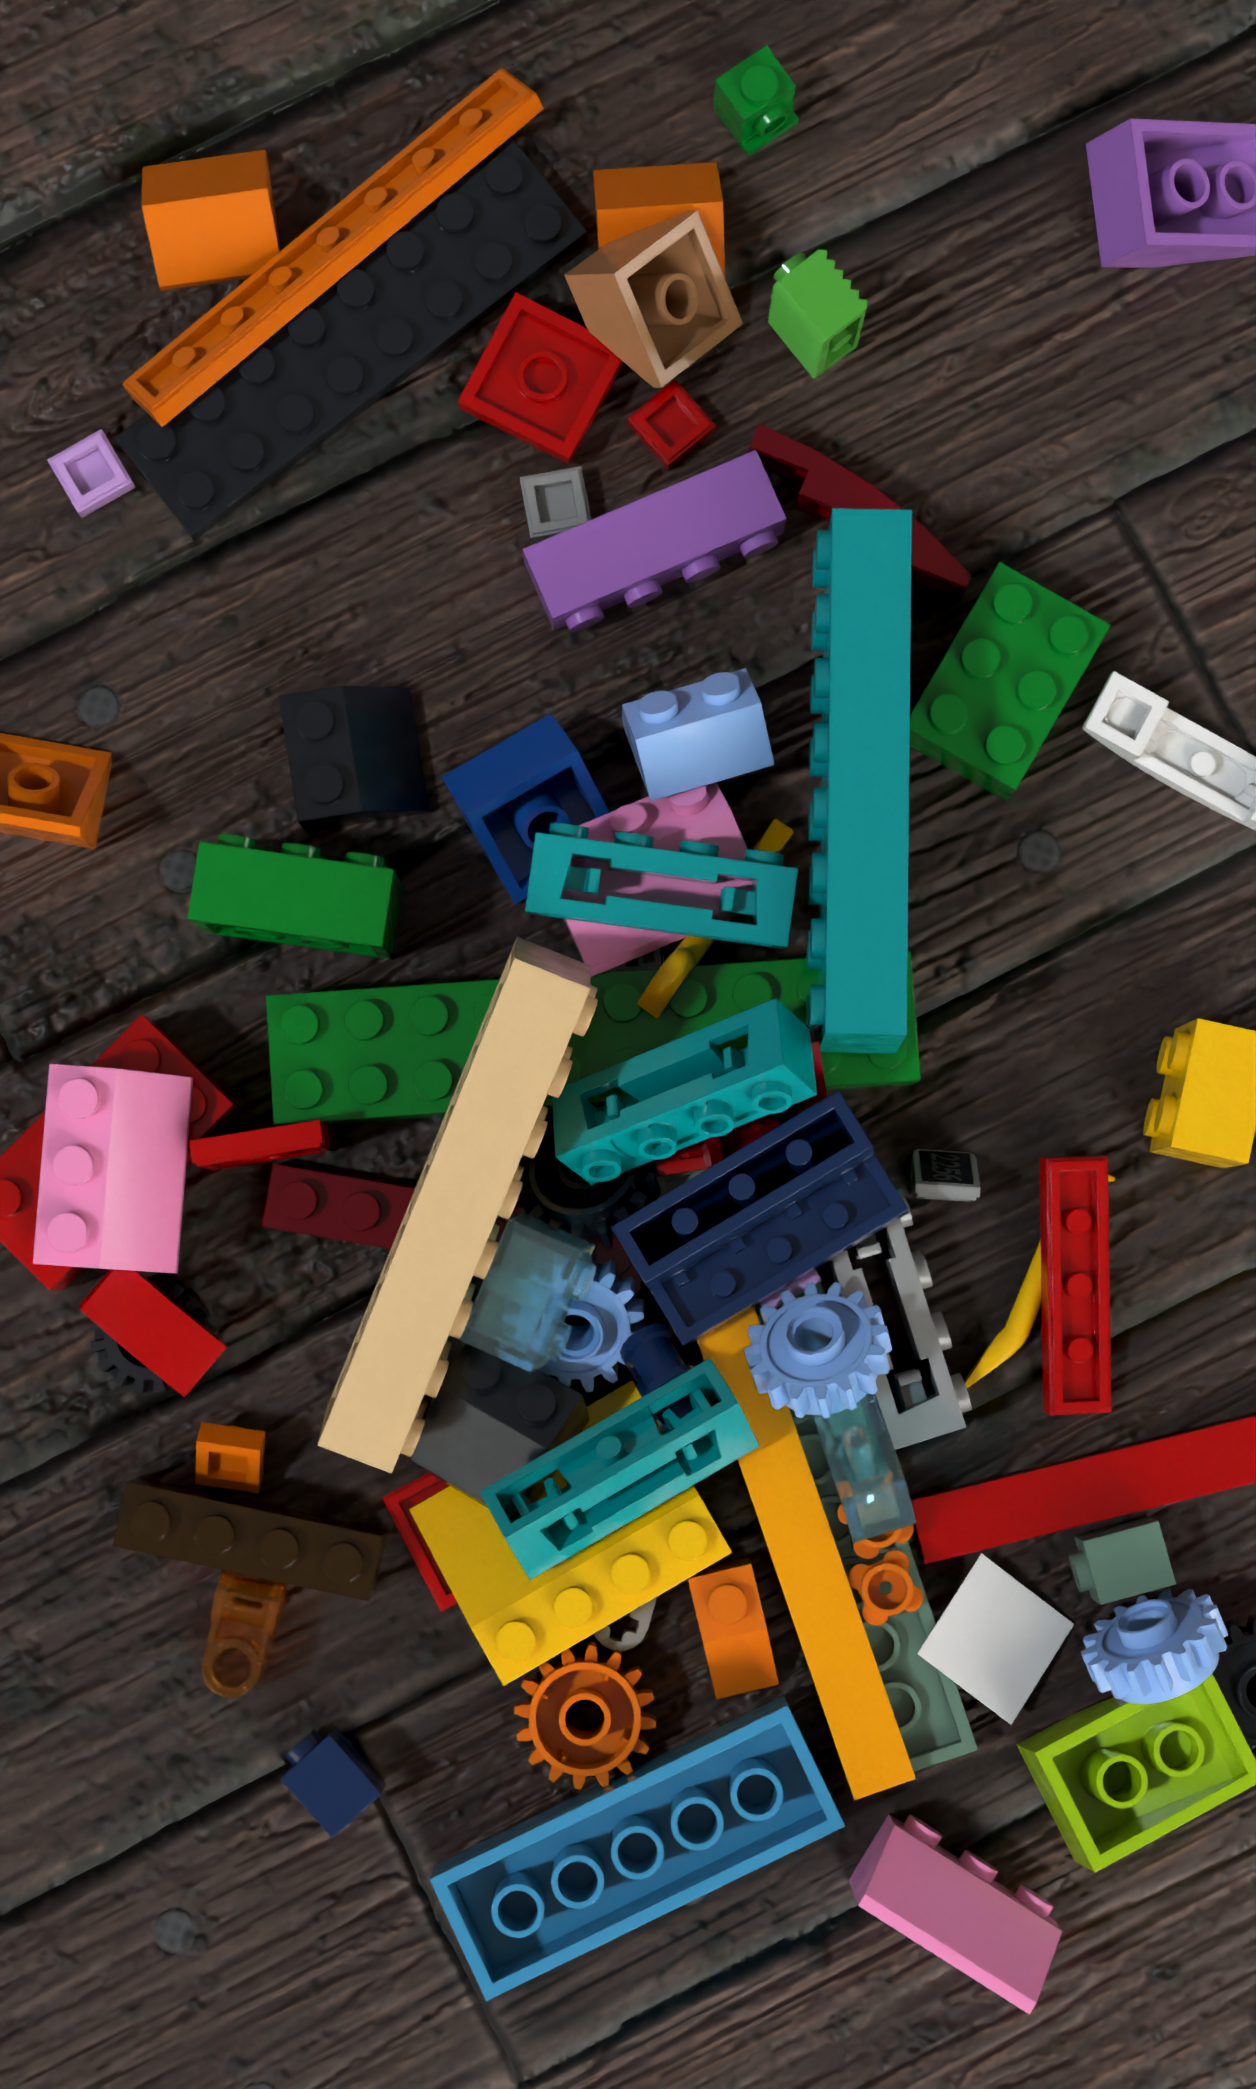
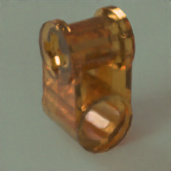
M221 1571L214 1595L210 1617L211 1627L202 1661V1676L205 1684L213 1693L225 1698H236L248 1693L262 1680L266 1671L273 1637H275L280 1623L288 1584L277 1581L269 1583L237 1576L235 1572ZM236 1597L260 1602L263 1606L236 1600ZM227 1648H237L243 1651L250 1660L251 1672L248 1679L243 1683H231L220 1674L218 1660L221 1653Z

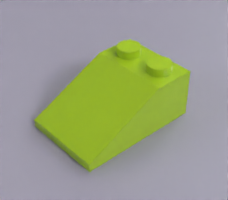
M1213 1674L1191 1691L1158 1703L1134 1704L1112 1697L1074 1713L1016 1744L1074 1861L1094 1873L1256 1785V1759Z

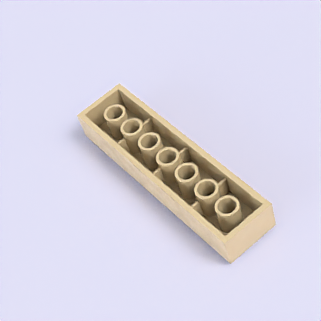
M520 937L516 938L328 1402L317 1446L391 1474L400 1453L409 1457L413 1455L425 1420L422 1418L428 1400L424 1399L423 1396L425 1394L436 1398L449 1365L447 1357L452 1342L447 1341L448 1335L460 1339L474 1302L471 1301L476 1284L471 1283V1279L475 1276L484 1280L493 1261L498 1242L495 1240L500 1226L494 1224L496 1218L500 1216L509 1219L518 1200L523 1182L520 1181L524 1167L519 1165L521 1157L523 1155L534 1159L546 1131L548 1122L545 1121L548 1107L543 1106L546 1096L548 1094L559 1098L567 1081L573 1063L570 1060L573 1048L567 1046L571 1035L574 1033L584 1037L598 1003V999H595L598 988L591 985L590 965Z

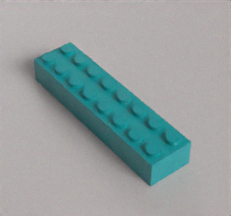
M832 508L828 530H817L816 549H813L812 588L824 589V594H816L815 612H812L811 651H823V658H815L814 675H811L810 713L822 714V723L814 722L813 738L810 739L809 776L821 777V788L813 787L812 802L809 803L808 838L809 841H820V853H812L811 866L808 868L807 900L808 905H819V919H811V929L807 933L806 961L808 970H819L818 985H810V995H807L806 1025L809 1026L814 1035H818L820 1052L896 1054L907 1035L912 510Z

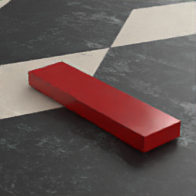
M1108 1156L1039 1157L1043 1412L1050 1416L1112 1413Z

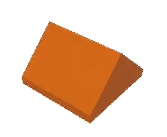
M266 149L143 167L141 206L161 291L248 279L281 251Z
M717 162L593 170L598 249L609 242L687 211L698 210L725 278L723 197Z
M0 733V833L96 849L112 766V753Z

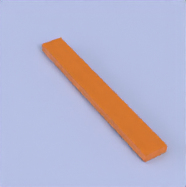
M501 68L128 377L122 385L131 398L161 427L165 426L539 114L544 108L537 93L505 69Z

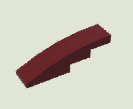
M758 424L749 446V452L757 451L766 471L802 485L796 504L797 510L830 522L832 508L903 510L875 486L819 451ZM912 517L911 581L960 601L972 575L922 524Z

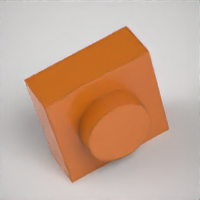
M201 1422L196 1440L195 1484L259 1493L264 1474L265 1431Z

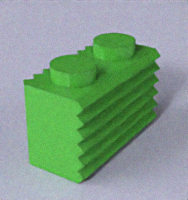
M821 249L815 251L808 258L803 252H800L791 257L776 271L773 276L776 283L773 285V293L770 296L772 301L770 302V316L767 321L813 379L822 375L857 347L868 300L859 299L860 290L851 289L852 280L843 279V270L834 269L835 260L826 259L827 250Z

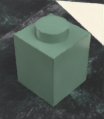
M1146 1516L1074 1536L1078 1552L1070 1554L1069 1561L1075 1583L1080 1593L1089 1590L1091 1599L1100 1605L1176 1585L1160 1524L1156 1519Z

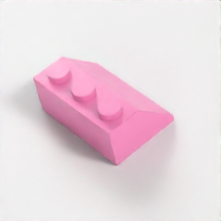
M717 782L654 801H650L648 796L579 825L589 828L588 839L614 843L615 832L637 833L653 836V848L679 852L680 841L702 842L718 845V857L742 861H744L745 850H748L733 813ZM572 857L569 866L601 869L599 891L597 895H592L584 892L562 890L560 898L604 904L606 896H615L713 910L712 919L726 921L740 914L718 912L721 889L733 887L752 891V882L718 877L716 883L706 884L609 870L610 862ZM564 919L583 963L590 965V978L688 937L685 935Z
M49 1064L33 1264L178 1273L193 1087L192 1077L117 1068Z
M889 1814L848 1880L857 1905L1030 2015L1038 2001L1062 1934V1930L1055 1919L1049 1916L1054 1906L1023 1885H1020L1016 1893H1013L994 1881L998 1870L972 1852L964 1850L960 1858L938 1845L943 1836L915 1816L909 1815L905 1823Z

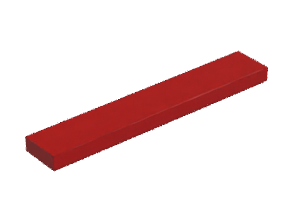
M1256 1414L908 1499L923 1563L928 1564L1256 1483Z

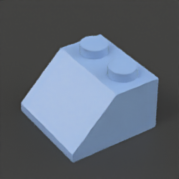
M746 668L731 673H715L703 681L670 691L651 692L639 700L622 704L624 730L650 801L775 765L761 701Z

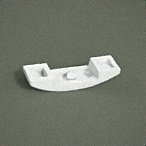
M1113 671L1082 729L1111 751L1157 780L1210 809L1256 831V756L1167 708L1169 701Z

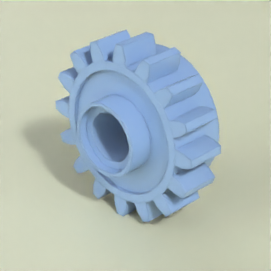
M563 1251L557 1252L556 1262L547 1266L538 1260L532 1263L530 1281L517 1278L514 1282L513 1297L516 1300H508L505 1308L504 1320L511 1323L506 1326L505 1342L506 1345L519 1346L516 1350V1357L528 1364H536V1369L549 1376L551 1374L558 1377V1381L568 1387L572 1379H580L586 1392H592L594 1389V1378L599 1374H602L612 1384L618 1381L619 1366L617 1362L624 1364L620 1355L622 1344L637 1330L645 1327V1324L640 1322V1320L645 1318L644 1299L632 1298L635 1294V1280L632 1277L620 1279L615 1275L616 1262L611 1259L602 1265L592 1261L591 1252L586 1251L582 1254L581 1258L570 1259L567 1258ZM569 1315H579L586 1318L589 1322L582 1326H570L561 1319Z
M811 1282L806 1284L805 1296L796 1299L792 1293L785 1290L781 1292L784 1306L777 1310L764 1305L760 1309L764 1325L749 1326L747 1332L751 1346L744 1348L745 1356L756 1390L759 1394L768 1392L772 1407L777 1410L787 1406L794 1410L795 1416L803 1418L805 1414L822 1415L823 1418H829L833 1413L847 1408L850 1410L857 1408L856 1403L867 1394L874 1395L878 1391L876 1385L877 1376L889 1373L890 1366L886 1353L892 1351V1344L887 1326L884 1325L879 1306L868 1307L865 1294L860 1290L854 1292L846 1299L844 1298L841 1283L834 1282L828 1289L827 1294H818L815 1284Z
M1170 1589L1164 1590L1157 1599L1148 1600L1145 1595L1137 1598L1136 1604L1128 1608L1122 1606L1114 1608L1116 1617L1112 1620H1098L1094 1624L1098 1633L1084 1637L1083 1642L1086 1649L1081 1651V1655L1092 1681L1096 1683L1101 1693L1112 1690L1116 1699L1134 1704H1152L1183 1695L1203 1683L1216 1669L1219 1662V1652L1226 1651L1227 1649L1224 1637L1228 1636V1632L1217 1605H1213L1209 1595L1205 1594L1196 1598L1193 1589H1187L1179 1596L1173 1597Z

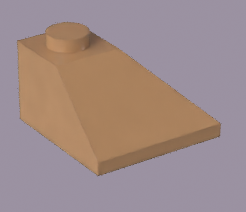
M698 210L687 211L609 242L564 275L588 332L653 388L665 386L743 324Z

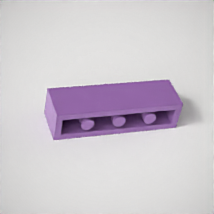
M754 450L523 548L524 564L553 630L556 631L568 626L570 632H577L603 620L605 617L603 610L626 601L627 606L632 608L657 598L663 593L662 585L680 577H684L686 583L706 578L721 568L718 561L742 552L744 558H751L772 549L778 544L776 537L784 533L787 518L757 451Z

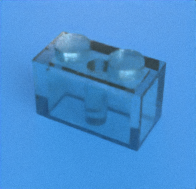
M527 1214L509 1218L460 1341L529 1372L547 1365L548 1360L556 1362L561 1356L571 1333L572 1326L564 1323L572 1301L573 1299L582 1301L593 1281L596 1265L590 1263L589 1260L595 1245Z
M867 1394L856 1403L857 1408L853 1410L847 1408L831 1414L829 1418H823L822 1415H812L853 1543L917 1523L905 1477L876 1394Z

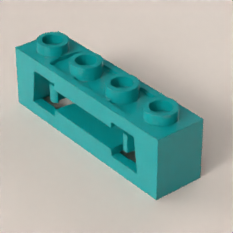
M550 823L549 834L535 833L525 914L780 949L788 947L798 868L783 866V854L745 850L744 861L718 857V845L694 841H680L679 852L653 848V836L629 832H615L614 843L588 839V827L564 823ZM572 857L610 862L609 870L684 881L714 884L717 882L718 877L752 882V891L733 887L721 889L718 912L752 916V925L712 919L713 910L615 896H606L604 904L562 899L560 897L562 890L584 892L592 895H597L599 891L601 869L569 866Z
M775 998L564 1086L559 1098L552 1096L555 1157L591 1185L598 1182H606L617 1178L623 1172L653 1160L668 1158L678 1150L711 1137L726 1135L733 1128L769 1114L781 1113L790 1108L791 1105L816 1096L817 1088L810 1029ZM748 1033V1047L738 1051L729 1046L723 1050L722 1055L716 1048L721 1043ZM617 1086L630 1094L618 1099L617 1095H610L606 1097L607 1104L596 1108L587 1101V1099Z
M709 1358L479 1492L505 1540L531 1580L759 1447V1444L737 1399ZM689 1394L692 1411L679 1419L670 1408L663 1412L662 1417L668 1428L660 1432L652 1414ZM558 1469L566 1479V1487L560 1490L555 1480L548 1478L543 1481L547 1497L531 1503L521 1492Z

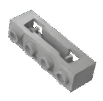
M901 1188L897 1189L899 1195L901 1196L902 1200L909 1209L903 1190ZM910 1209L908 1214L882 1229L890 1254V1258L884 1259V1264L914 1358L923 1360L933 1393L926 1396L919 1369L913 1368L894 1374L895 1384L899 1389L904 1407L897 1410L886 1374L877 1376L876 1385L878 1391L874 1395L870 1394L886 1447L892 1451L966 1428L962 1413L972 1410L962 1375L957 1373L950 1376L942 1352L952 1348L944 1317L941 1311L930 1314L923 1289L933 1286L925 1257L921 1250L910 1251L903 1229L913 1225ZM875 1234L856 1244L853 1248L857 1260L882 1253ZM847 1250L828 1261L834 1282L841 1283L844 1298L847 1299L851 1294L860 1290L865 1294L867 1306H874L862 1268H852ZM886 1353L891 1370L893 1369V1365L889 1353Z

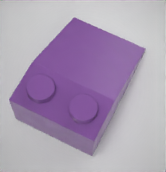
M1129 119L1086 143L1101 267L1155 268L1256 255V124Z

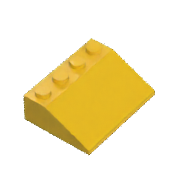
M633 1380L586 1407L590 1420L583 1431L642 1398ZM655 1420L656 1426H657V1428L659 1429V1431L661 1432L662 1430H661L660 1426L658 1425L657 1421ZM557 1470L553 1479L561 1490L567 1484L565 1482L566 1479ZM694 1485L531 1580L505 1540L490 1510L460 1491L449 1486L409 1509L471 1630L503 1686L732 1553ZM544 1490L539 1500L547 1497L546 1490Z

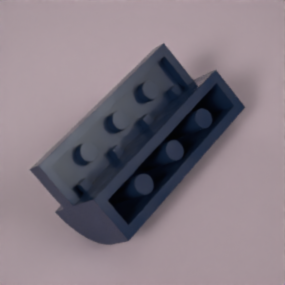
M838 1090L611 1228L644 1284L650 1289L684 1347H687L908 1214L909 1209L875 1156L872 1143Z

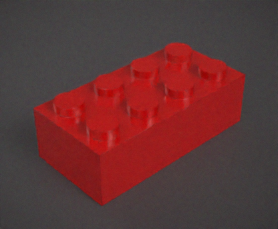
M143 1014L90 1065V1067L117 1068L193 1078L186 1166L192 1160L189 1141L215 1137L243 1109L153 1020ZM44 1112L0 1156V1242L48 1290H64L85 1269L84 1267L33 1264L45 1122Z

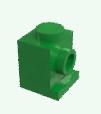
M767 45L715 79L713 109L747 157L799 124V118L792 109L796 85Z

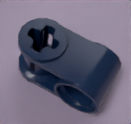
M666 1323L650 1324L637 1330L622 1344L620 1350L621 1358L637 1381L635 1386L642 1397L699 1365L691 1351L687 1352L671 1326ZM689 1394L652 1414L662 1430L668 1428L662 1417L663 1412L670 1408L679 1419L692 1411Z

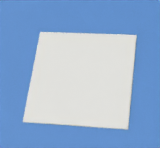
M981 1553L917 1654L1012 1725L1074 1624Z

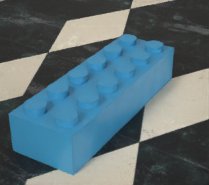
M784 1695L634 1767L629 1775L622 1773L610 1779L609 1786L602 1787L599 1784L435 1864L429 1880L484 1998L488 2001L845 1827V1824Z

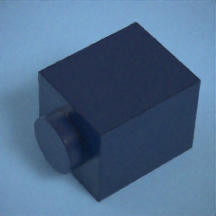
M336 1726L323 1737L313 1729L288 1751L285 1757L292 1765L280 1779L331 1838H334L376 1800L386 1786L383 1779Z

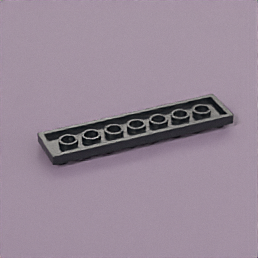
M510 137L165 426L161 427L146 413L114 439L193 541H195L511 299L516 292H520L587 240V231L513 138Z

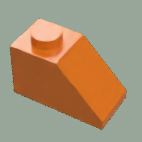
M749 1557L709 1566L688 1578L716 1700L779 1685L766 1622Z

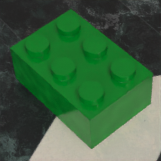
M999 562L910 715V747L1007 802L1020 784L1111 625Z
M218 834L217 844L199 841L187 919L202 932L392 960L403 885L394 869L384 865L385 858L365 853L348 852L345 862L333 861L320 856L321 849L294 843H283L281 853L270 852L256 847L257 840L231 834Z

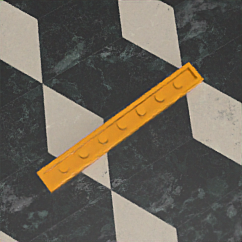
M753 1306L698 1339L697 1342L703 1360L706 1361L709 1358L712 1360L737 1399L759 1444L758 1448L737 1460L854 1800L915 1780L916 1777L790 1409L787 1406H783L778 1410L773 1408L768 1392L759 1394L756 1390L744 1348L751 1346L747 1332L749 1326L760 1325L755 1307Z

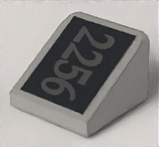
M914 1150L911 1159L909 1195H913V1198L975 1201L976 1198L980 1197V1181L975 1155L970 1152Z

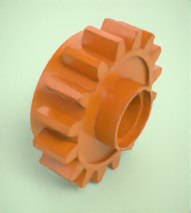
M596 1642L588 1643L585 1657H576L573 1649L570 1647L561 1652V1663L555 1665L549 1659L539 1665L543 1675L541 1680L533 1677H524L521 1687L533 1697L531 1701L524 1700L515 1703L514 1714L529 1718V1723L517 1730L516 1737L518 1741L527 1742L533 1740L535 1747L529 1754L528 1761L531 1765H535L545 1759L551 1765L549 1780L555 1782L564 1772L573 1775L575 1789H582L586 1776L595 1775L602 1787L609 1786V1771L617 1767L626 1775L633 1771V1766L628 1756L632 1750L637 1753L647 1754L649 1743L639 1733L640 1729L656 1728V1716L641 1712V1707L652 1702L654 1694L652 1689H635L634 1685L642 1675V1669L638 1665L629 1668L625 1672L619 1668L622 1651L616 1649L606 1660L598 1658ZM579 1700H591L601 1707L604 1719L593 1730H578L568 1721L566 1713L569 1707Z

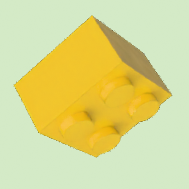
M1197 1018L1175 1028L1174 1036H1165L1162 1041L1156 1068L1157 1073L1165 1075L1160 1100L1151 1099L1143 1129L1145 1136L1152 1137L1149 1152L1223 1169L1248 1164L1256 1130V1031Z

